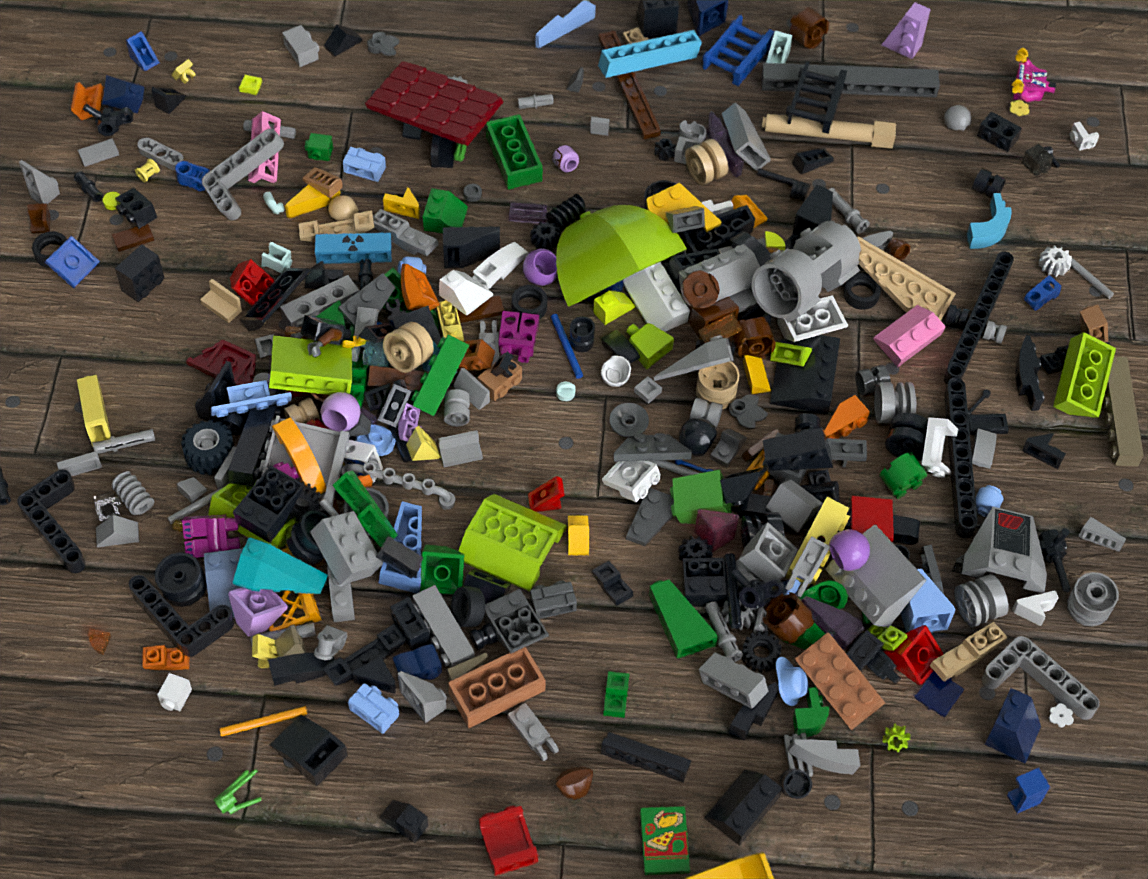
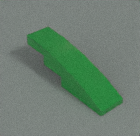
M359 354L357 362L352 361L350 395L356 398L360 408L364 400V392H366L372 354L369 363L363 362V354Z

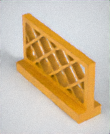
M287 546V548L281 550V551H283V552H285V553H287V554H289V555L295 557V556L290 552L288 546ZM286 590L280 598L285 603L292 605V608L288 615L282 614L280 616L285 618L283 624L275 628L272 624L269 627L270 632L289 628L294 624L298 626L311 620L314 623L322 620L314 594L298 593L299 595L295 602L287 600L290 591ZM296 608L304 610L305 616L298 619L292 617Z

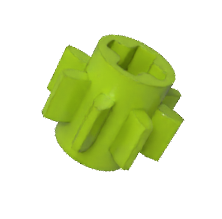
M894 723L890 729L885 728L886 735L883 736V742H888V750L893 749L899 752L903 747L908 748L907 741L910 740V733H905V726L900 727Z

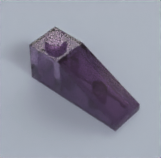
M808 596L802 599V602L811 610L814 623L825 634L829 632L842 650L849 646L865 629L861 621L848 612Z

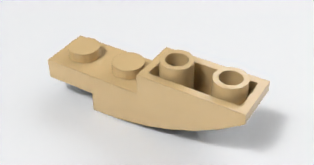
M993 622L967 637L961 645L935 659L930 667L943 681L953 676L957 677L990 654L1008 637Z

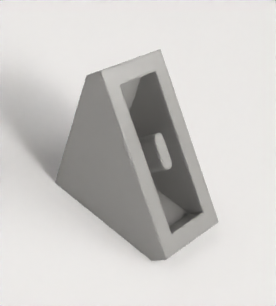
M112 515L96 527L97 547L139 542L138 522Z

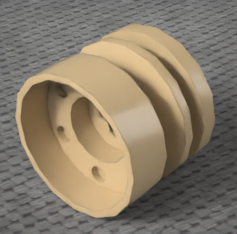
M729 361L699 369L696 386L697 398L707 400L708 404L712 402L722 404L723 409L729 407L730 403L736 398L740 376L738 368L733 362Z

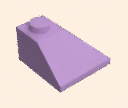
M242 587L230 591L228 594L236 623L248 637L266 631L288 607L273 590L260 589V591H252Z

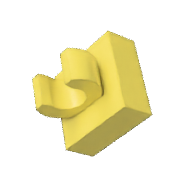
M188 59L177 67L172 73L174 79L177 80L181 77L182 82L185 84L189 81L186 75H190L193 79L195 72L190 70L193 64Z

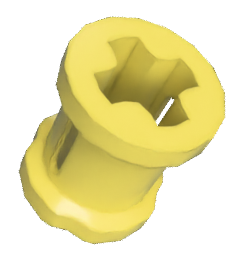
M149 158L147 163L141 168L137 167L135 172L139 179L146 183L148 178L154 173H159L160 169L155 161Z

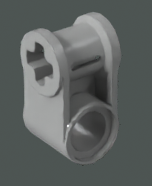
M329 625L325 626L318 634L319 642L314 650V656L322 660L332 659L344 647L347 640V632Z

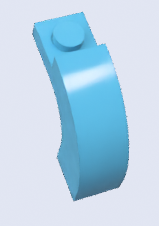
M993 193L990 202L992 214L990 221L970 223L967 231L969 249L992 246L1005 235L1011 219V207H1005V201L1002 200L1001 193Z

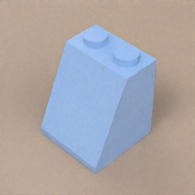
M917 569L927 581L901 611L906 633L922 625H926L930 632L948 630L955 613V607L922 569Z

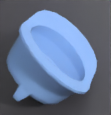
M779 657L776 660L779 693L787 705L795 706L799 699L808 691V679L803 669L793 667L788 659Z

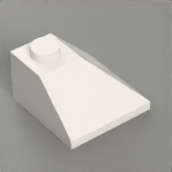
M452 270L442 277L439 283V296L452 303L455 308L466 316L493 296L492 292L468 274Z

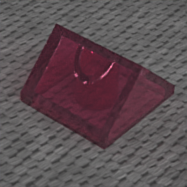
M698 509L694 533L697 536L700 535L701 540H708V545L713 547V553L735 539L739 515Z

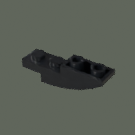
M1026 335L1016 361V387L1019 396H1027L1031 411H1037L1040 409L1042 402H1044V393L1040 391L1037 375L1039 369H1041V360L1037 358L1035 343L1032 342L1030 335Z

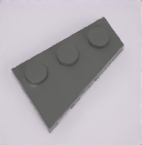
M382 273L340 305L338 310L355 329L358 307L378 309L380 313L395 290V286Z

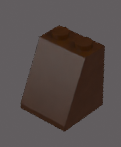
M729 297L701 310L692 308L686 303L690 310L688 322L699 339L716 328L724 335L734 331L738 319L739 306Z

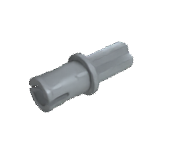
M534 94L531 97L518 98L519 110L532 107L536 109L537 106L550 105L554 102L552 94L535 96Z

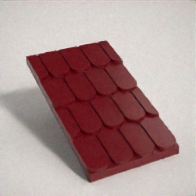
M402 61L380 85V88L365 102L367 109L468 146L504 102L495 93L450 79L446 75L429 71L425 67Z

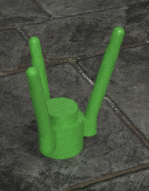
M257 769L250 773L248 770L244 771L226 790L213 799L223 814L228 811L231 815L237 810L262 800L261 797L234 806L237 800L233 793L258 772Z

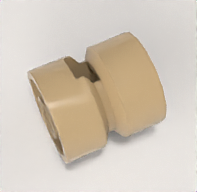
M310 397L299 402V406L292 404L284 408L286 419L291 417L293 421L304 424L311 419L314 421L315 418L320 420L317 408Z

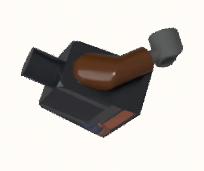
M305 315L301 332L293 333L290 337L302 339L301 337L305 336L315 341L309 343L307 348L309 355L317 357L321 354L319 347H325L328 343L341 345L342 340L350 339L351 330L346 329L344 325L333 320Z

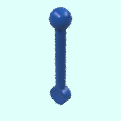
M675 460L677 465L682 464L703 473L713 471L712 469H704L683 460Z

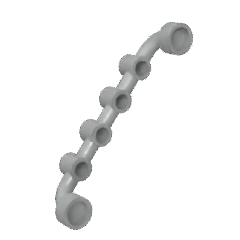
M367 462L364 465L347 464L341 470V476L345 472L353 470L356 476H358V473H362L364 476L369 474L371 478L383 479L386 484L394 482L401 484L407 490L415 488L422 490L425 495L437 494L439 495V506L445 510H449L455 505L454 494L444 488L435 486L432 479H425L423 482L417 481L411 473L399 476L395 474V470L392 468H386L384 471L376 469L375 464L372 462Z

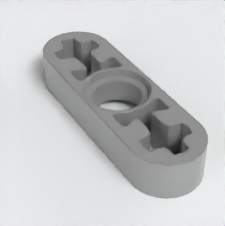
M142 138L138 141L137 145L141 155L171 170L176 171V164L184 161L181 153L151 138ZM159 152H165V153H166L164 156H157V155H156V154L159 153Z

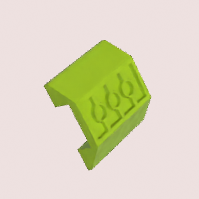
M493 494L484 499L467 527L459 552L465 554L464 563L530 592L540 576V566L553 543H558L567 525Z

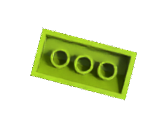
M1085 332L1071 338L1053 407L1069 415L1099 417L1116 348Z

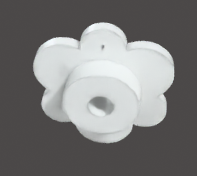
M1060 703L1050 709L1051 715L1049 720L1052 723L1058 724L1059 727L1073 723V712L1071 709H1067L1064 704Z

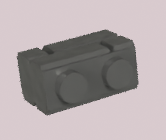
M558 581L552 586L547 587L538 585L533 590H530L531 605L539 619L577 611V601L571 581Z

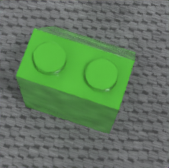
M715 470L673 478V487H670L672 499H674V504L671 505L673 516H676L680 523L733 524L731 503H725L720 480L724 478L721 471Z

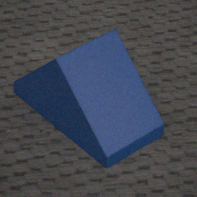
M142 31L126 40L130 58L143 71H147L160 63Z

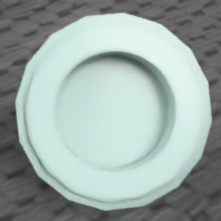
M566 381L559 383L556 387L557 398L562 401L572 400L575 397V385Z

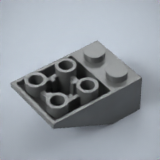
M520 589L485 605V623L491 624L497 640L510 654L549 636Z

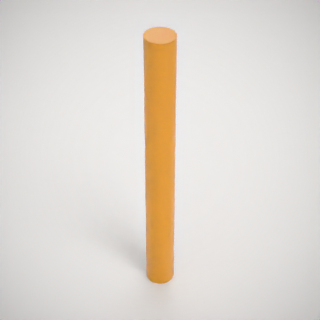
M306 706L220 728V733L223 737L299 717L301 714L307 715Z

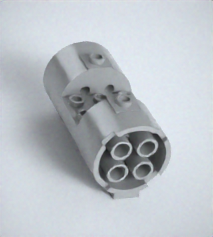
M826 221L813 230L809 227L801 232L800 235L802 237L796 240L793 249L787 248L782 252L778 249L770 254L771 259L758 268L752 278V292L759 306L768 314L777 318H785L787 323H789L821 301L818 296L821 288H825L829 292L860 270L857 265L860 262L858 260L861 247L854 232L846 225L842 226L834 223L835 221Z

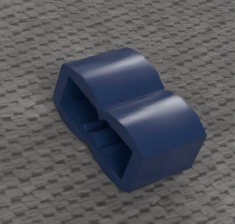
M433 644L425 645L414 651L404 652L393 657V665L397 676L402 671L419 679L432 680L442 673V665Z

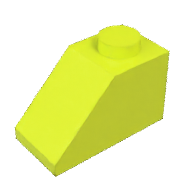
M608 291L594 299V314L604 325L635 308V304L622 292Z

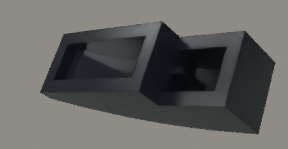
M314 652L269 659L268 663L274 686L291 681H296V684L327 676L323 668L334 662L335 658L333 656L330 660H322L314 656Z
M778 681L767 686V694L753 709L746 705L740 709L730 725L729 734L745 740L753 723L762 726L779 693Z

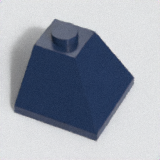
M106 75L102 104L119 109L128 107L134 113H138L143 101L144 86Z

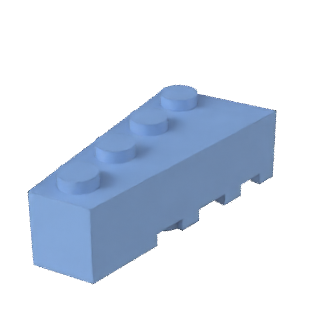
M402 501L394 525V530L398 534L395 540L421 556L422 506ZM383 562L379 584L417 594L421 586V568L410 579Z

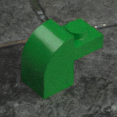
M817 687L808 688L806 695L808 708L794 710L792 719L794 732L797 736L805 733L806 737L814 736L825 727L829 715V706L823 707L822 695H818Z

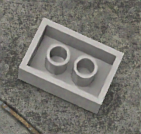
M354 511L322 519L310 532L339 586L370 577L383 565V562L376 557L378 553Z

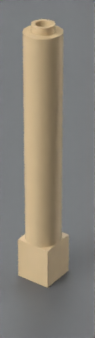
M767 114L762 120V128H765V132L871 142L873 147L893 149L896 135V123L874 121V125L833 121L829 134L822 133L823 125L820 122L793 116L791 124H787L788 116Z

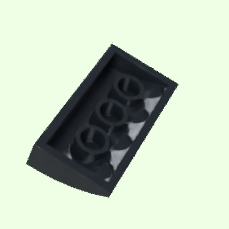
M286 268L240 319L248 331L260 329L307 277L310 269Z

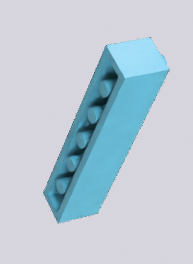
M692 30L602 50L598 66L607 78L692 59L698 56L702 42L695 31Z

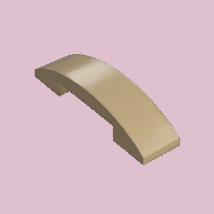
M372 211L355 213L354 219L318 225L317 220L299 223L300 239L306 242H315L316 234L366 233L374 228Z

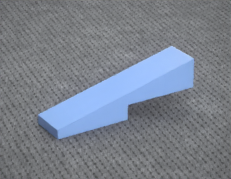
M583 0L564 18L557 15L536 33L535 47L541 48L594 19L595 5L587 0Z

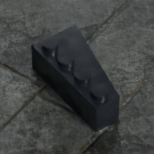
M745 205L715 215L722 223L708 232L703 227L679 232V237L687 248L686 254L729 247L730 245L726 239L740 230L748 234L752 233L755 218L749 207Z

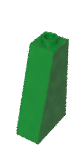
M669 579L665 581L659 580L650 585L649 597L677 659L716 646L718 638L716 632Z

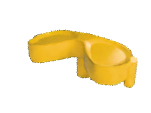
M353 336V341L344 340L341 344L342 347L352 348L364 345L368 340L360 337L357 339V336Z

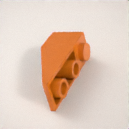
M856 395L839 404L824 430L826 438L839 439L842 436L846 437L852 430L866 425L870 411Z

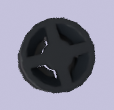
M795 180L790 198L797 197L800 201H805L810 184H801L798 180Z

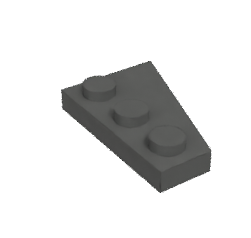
M649 488L647 496L643 498L626 535V540L646 546L661 528L674 517L671 510V505L674 504L672 496Z

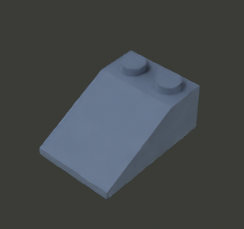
M244 548L204 553L210 611L219 605H226L230 607L232 615L235 617L228 594L230 591L242 588L234 585L233 579Z

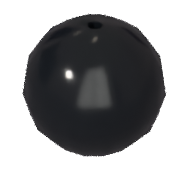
M692 418L682 425L679 431V442L691 450L692 456H704L714 442L717 430L715 425L705 418Z

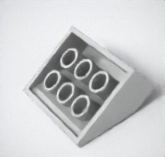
M873 525L863 533L870 545V556L866 564L859 569L845 571L840 569L833 559L825 569L836 582L844 586L848 596L874 625L889 627L927 580L877 525Z

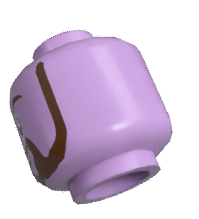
M561 146L553 154L552 160L562 172L573 171L579 163L578 154L570 146Z

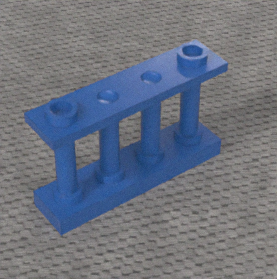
M739 15L736 20L730 23L729 28L714 46L704 53L702 58L704 70L711 63L732 73L733 84L737 86L743 82L768 52L775 31L769 29L766 34L760 35L742 26V15ZM740 32L759 42L757 45H751L734 36ZM730 42L750 53L743 56L726 48V46ZM723 53L741 62V64L735 67L716 57Z

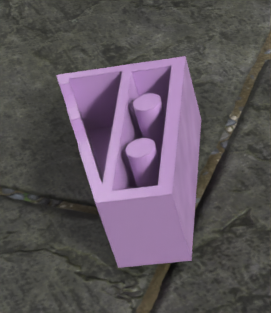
M914 3L882 43V46L912 59L922 46L930 9Z

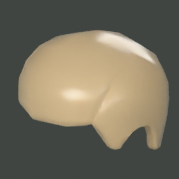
M340 195L330 201L328 212L330 217L336 221L354 219V214L358 213V208L351 197Z

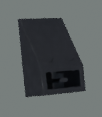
M471 226L443 228L444 269L465 268L490 257L500 250V227Z
M270 465L233 511L236 523L271 543L283 528L304 488V484Z
M302 714L270 744L276 752L316 787L348 756L344 743L330 731Z

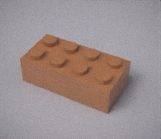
M829 632L795 658L851 730L885 704L881 696Z
M524 647L448 682L449 695L467 727L471 728L544 692L545 678L527 648Z

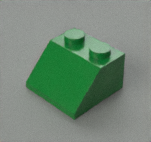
M431 188L423 214L424 231L443 234V228L463 227L468 206L450 191Z

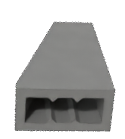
M735 102L722 113L735 152L758 171L759 168L765 166L771 159L748 114Z

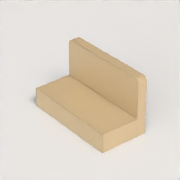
M211 279L209 281L211 290L200 299L201 304L230 323L242 312L240 299Z

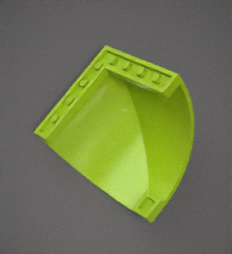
M615 205L593 213L588 211L580 215V220L572 223L564 230L558 242L556 252L557 274L568 307L687 248L679 235L672 233L670 225L666 221L646 209L632 205Z

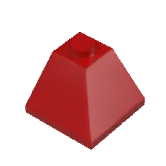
M926 625L907 632V638L895 650L884 651L897 666L896 669L920 686L934 671L930 667L931 663L944 655Z

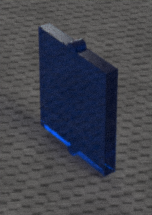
M933 671L916 694L915 699L927 706L928 710H933L945 718L965 689L953 682L951 678L943 681Z

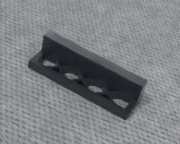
M608 732L607 737L602 742V755L683 783L685 781L691 764V760L611 732Z

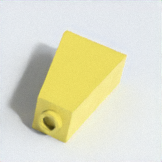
M97 375L77 379L85 427L92 446V442L107 440L111 437Z

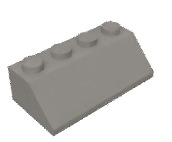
M743 244L679 271L680 290L686 276L694 271L702 270L712 274L718 281L720 292L717 301L752 287L753 275L760 268L755 254Z

